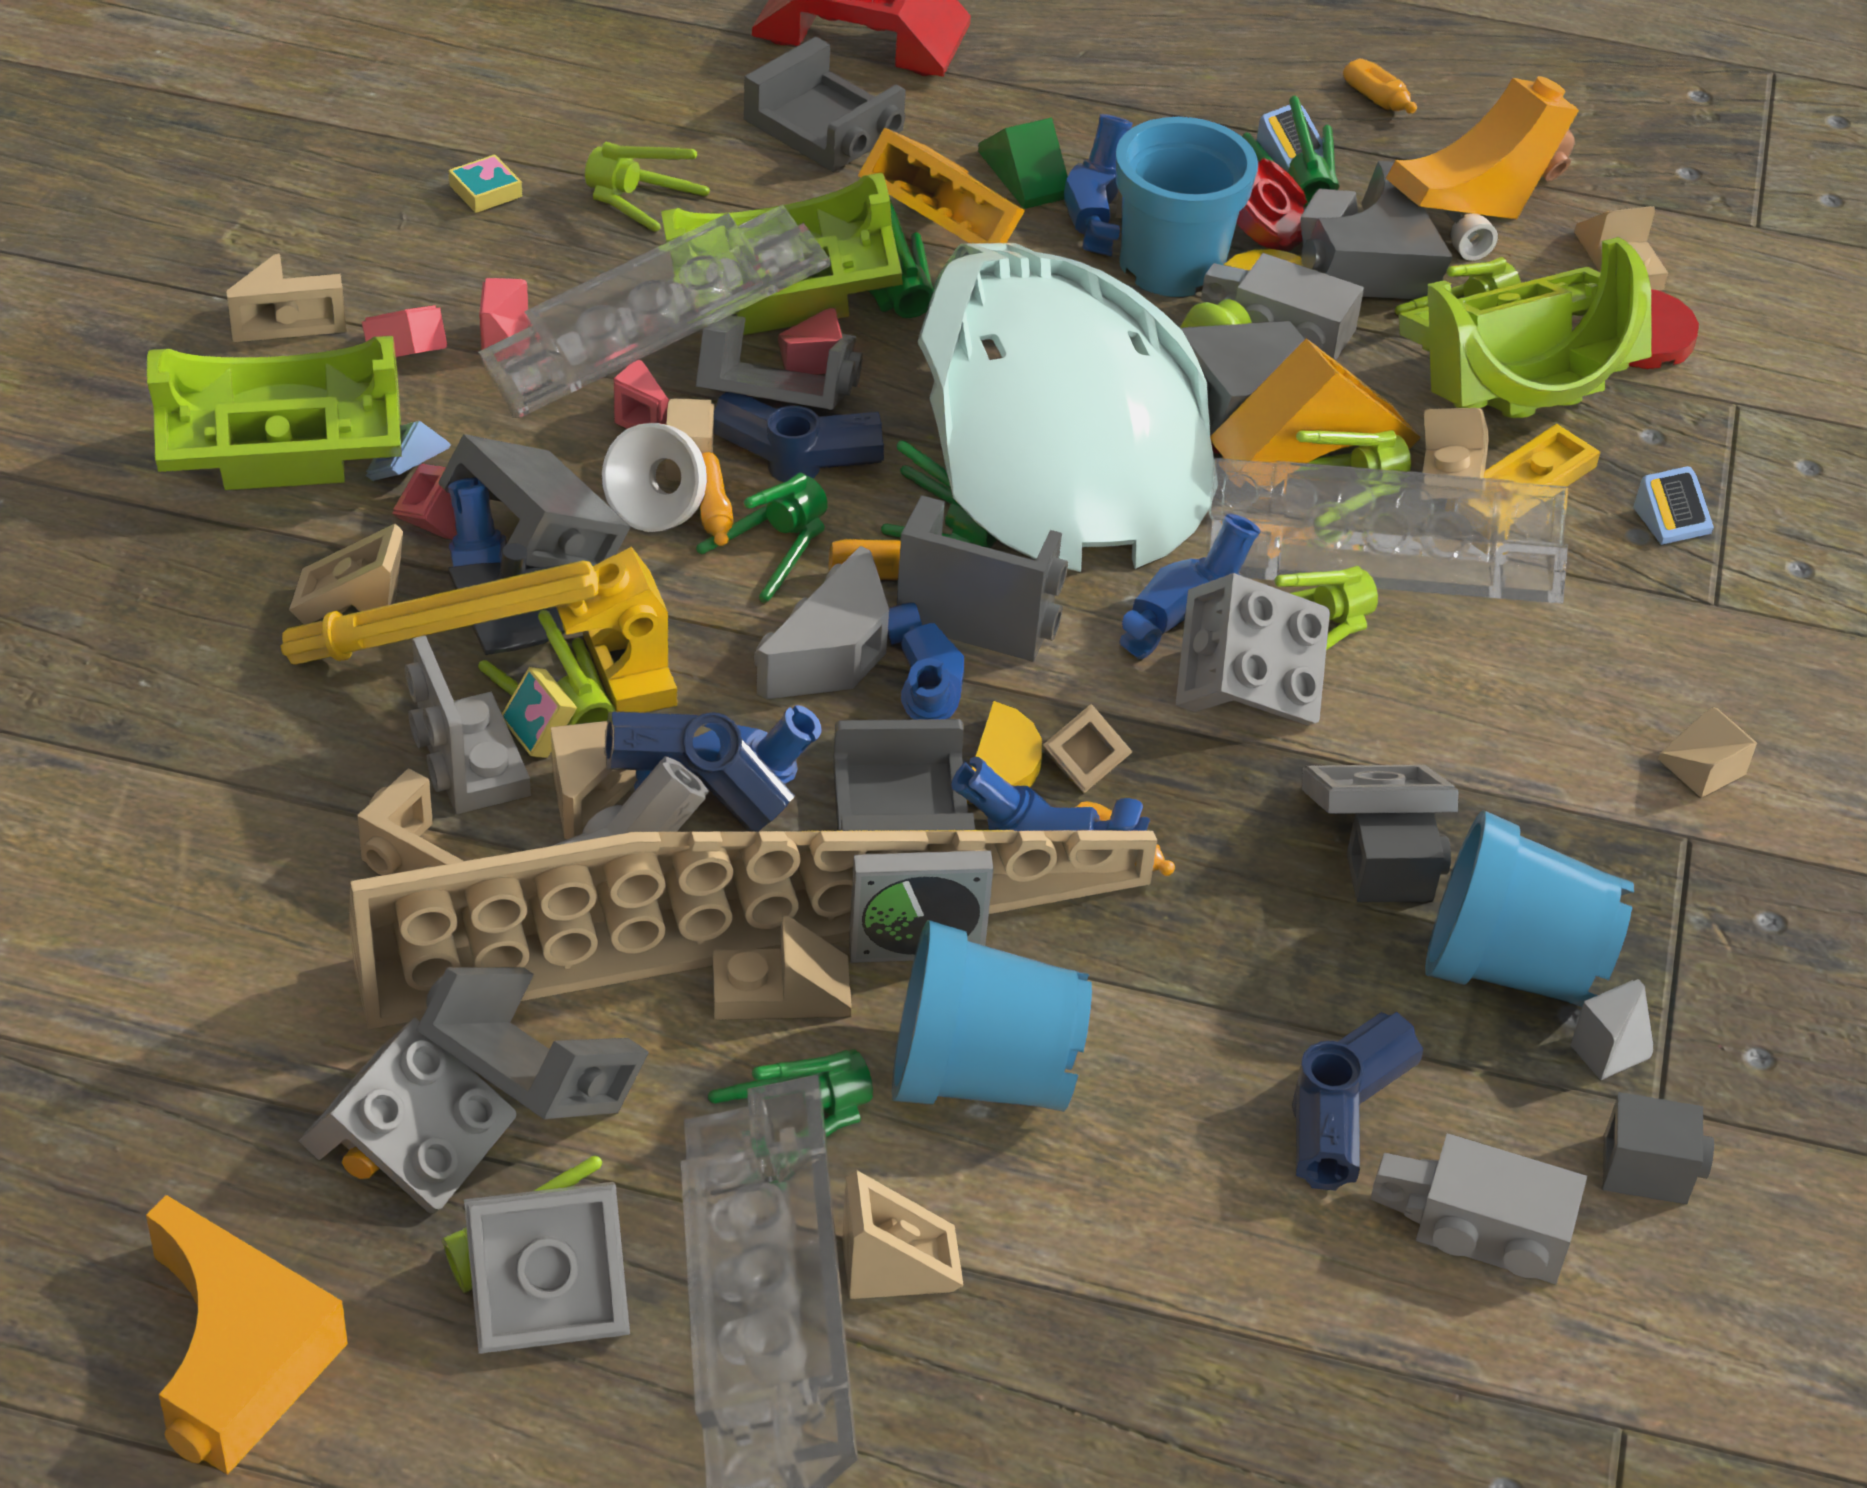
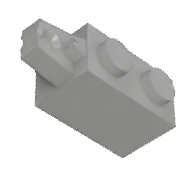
M1262 253L1250 271L1213 263L1203 280L1201 301L1217 305L1224 299L1234 300L1247 311L1252 323L1290 321L1304 339L1307 338L1336 361L1356 331L1364 287Z
M1447 1133L1439 1161L1429 1159L1417 1160L1384 1153L1374 1181L1371 1200L1400 1211L1406 1217L1419 1223L1420 1227L1416 1238L1418 1242L1437 1247L1450 1255L1466 1256L1507 1269L1520 1277L1536 1278L1556 1285L1571 1243L1587 1176Z

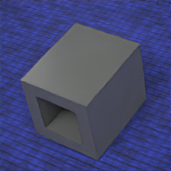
M1434 812L1355 814L1347 849V859L1356 902L1434 901L1440 875H1447L1451 866L1450 842L1447 836L1439 835Z
M1618 1092L1604 1133L1602 1190L1687 1204L1697 1177L1708 1178L1714 1156V1138L1703 1135V1106Z

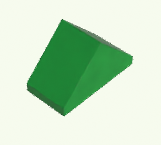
M1052 117L1004 128L978 143L979 154L1023 209L1064 200V189L1068 175Z

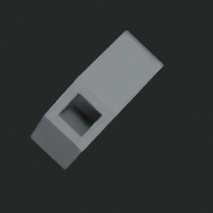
M860 546L843 564L838 563L834 565L827 574L824 583L809 598L804 597L796 604L790 617L775 633L769 632L762 638L754 655V664L757 666V695L765 699L853 689L884 657L887 651L889 607L870 550Z

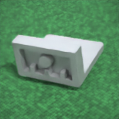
M1235 573L1188 589L1175 706L1197 712L1234 700L1305 725L1319 722L1330 615L1329 609L1326 606Z
M427 637L412 638L414 663L405 665V676L411 698L414 703L417 702L418 709L409 711V722L416 746L418 748L427 746L430 754H427V765L435 791L446 790L456 815L531 796L529 774L492 691L453 700Z
M413 1018L377 1050L298 1142L318 1160L322 1159L340 1143L348 1150L356 1146L428 1213L433 1214L446 1204L513 1122L517 1114L515 1109L472 1069L418 1032L416 1029L420 1021Z

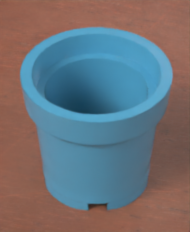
M1164 117L1138 124L1127 131L1119 140L1116 149V184L1122 195V241L1119 263L1124 273H1126L1128 268L1136 275V285L1146 291L1163 296L1195 295L1196 287L1203 285L1205 274L1213 263L1224 265L1227 262L1239 211L1249 201L1258 170L1256 153L1242 136L1225 126L1203 119Z
M1482 810L1475 818L1465 837L1447 882L1430 938L1425 965L1426 975L1463 985L1467 984L1471 978L1583 1007L1584 1001L1597 996V994L1588 992L1595 976L1609 980L1614 970L1632 912V906L1621 903L1620 897L1633 893L1634 884L1631 881L1600 871L1520 836V827Z
M927 920L916 949L901 1016L892 1077V1100L933 1105L937 1096L1035 1106L1064 1112L1070 1103L1078 1078V1074L1065 1072V1069L1071 1070L1073 1068L1077 1052L1084 1053L1092 999L1091 981H1087L1089 974L1060 968L967 941L966 931Z

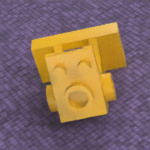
M630 547L593 566L599 576L598 594L594 598L559 605L556 608L566 635L583 632L584 639L607 696L616 709L615 712L645 713L677 706V686L668 668V611L650 570L635 550ZM626 648L624 654L614 663L610 651Z

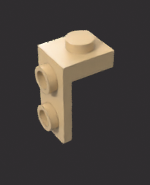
M409 768L390 786L378 790L372 797L369 805L357 815L362 861L366 862L372 870L382 876L463 862L458 857L420 837L433 824L430 783L428 778Z

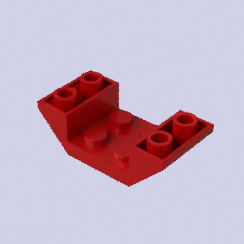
M768 0L752 27V36L770 40L778 45L791 44L799 46L816 16L828 21L841 20L865 25L875 31L897 32L895 67L912 70L919 75L943 77L970 26L971 15L958 0Z

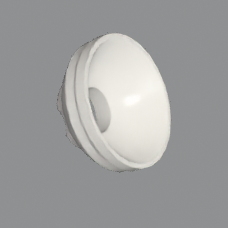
M645 423L630 427L617 436L604 458L602 484L610 507L625 522L635 529L646 532L665 531L684 523L699 508L706 489V466L697 445L686 433L669 425ZM664 459L673 460L681 471V483L678 489L671 494L662 491L656 481V469Z

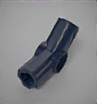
M725 392L718 398L714 410V434L767 459L768 470L771 476L778 481L786 482L800 472L815 478L820 468L874 464L884 461L882 423L879 412L818 417L815 412L802 406H786L775 409L744 394Z
M637 712L608 713L604 748L607 769L653 771L665 756L679 761L686 769L699 777L702 783L747 831H760L772 822L795 796L741 738V732L735 722L724 714L715 712L701 715ZM700 726L713 730L720 740L719 754L712 762L700 758L693 748V736Z
M1381 1012L1338 1042H1318L1311 1045L1303 1054L1292 1101V1109L1296 1117V1176L1305 1179L1311 1188L1336 1191L1344 1184L1357 1181L1360 1172L1359 1105L1418 1065L1421 1061L1423 1047L1418 1042L1414 1026L1398 1012L1392 1015Z

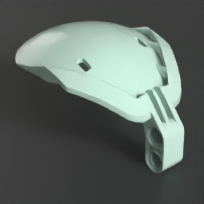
M1016 243L960 244L937 277L934 293L917 341L934 377L929 399L938 427L945 466L954 500L976 523L1001 543L1035 560L1049 531L1061 532L1062 539L1059 558L1068 561L1067 569L1081 572L1082 547L1132 545L1134 569L1169 555L1196 531L1209 510L1217 488L1210 438L1207 382L1183 331L1165 313L1133 288L1105 272L1084 263L1051 254L1034 252ZM986 339L993 340L1002 358L990 360L981 341Z

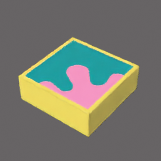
M495 154L448 170L449 186L475 213L522 197V181Z
M529 667L505 707L502 716L507 727L530 756L548 758L552 751L551 727L566 726L577 707L546 669Z

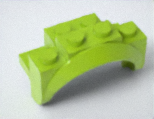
M882 172L864 175L855 183L826 195L776 207L731 213H693L680 208L661 211L681 323L720 317L723 314H736V316L745 317L743 335L795 326L829 308H835L837 318L849 317L847 294L902 285V272L891 224L890 198Z
M1616 237L1602 241L1601 272L1583 267L1459 299L1451 293V283L1445 280L1428 284V306L1399 313V331L1401 336L1422 345L1423 350L1430 352L1432 393L1453 402L1456 408H1482L1488 404L1502 411V415L1506 417H1529L1535 414L1537 408L1574 405L1580 403L1583 400V396L1605 391V380L1613 372L1627 369L1630 362L1651 357V285L1649 275L1637 251L1625 240ZM1572 316H1584L1572 331Z
M393 336L372 337L362 344L338 350L273 357H212L186 354L172 349L148 350L147 385L154 410L155 461L158 472L220 468L224 489L236 490L345 483L344 460L402 457L398 374Z

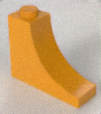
M1538 76L1535 82L1512 78L1495 105L1465 135L1446 148L1426 157L1405 161L1395 160L1385 179L1419 207L1517 219L1579 110L1563 98L1565 90L1547 78Z
M885 127L858 174L862 178L864 175L882 172L890 196L968 243H1007L1025 212L1022 208L968 175V170L928 146Z
M1307 338L1210 436L1211 442L1223 456L1217 462L1223 472L1239 486L1242 487L1249 481L1266 494L1291 473L1312 460L1329 452L1354 446L1299 442L1296 438L1298 431L1317 430L1375 434L1393 430L1396 435L1401 436L1405 440L1409 449L1421 438L1391 403Z
M165 1195L146 1214L154 1258L171 1270L182 1281L198 1306V1316L190 1348L171 1381L159 1394L166 1427L164 1434L170 1446L184 1459L196 1464L204 1460L228 1475L348 1344L342 1300L168 1195Z

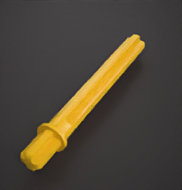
M579 561L348 615L333 611L327 613L322 621L287 628L282 633L283 644L280 645L283 655L287 656L290 663L294 665L329 657L336 661H344L351 657L352 652L594 598L598 594L599 576L590 562Z

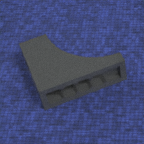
M1378 161L1361 203L1364 211L1344 217L1318 218L1310 239L1303 245L1301 254L1302 266L1364 287L1362 297L1418 299L1428 295V284L1443 280L1453 256L1424 207H1419L1385 179L1394 162Z

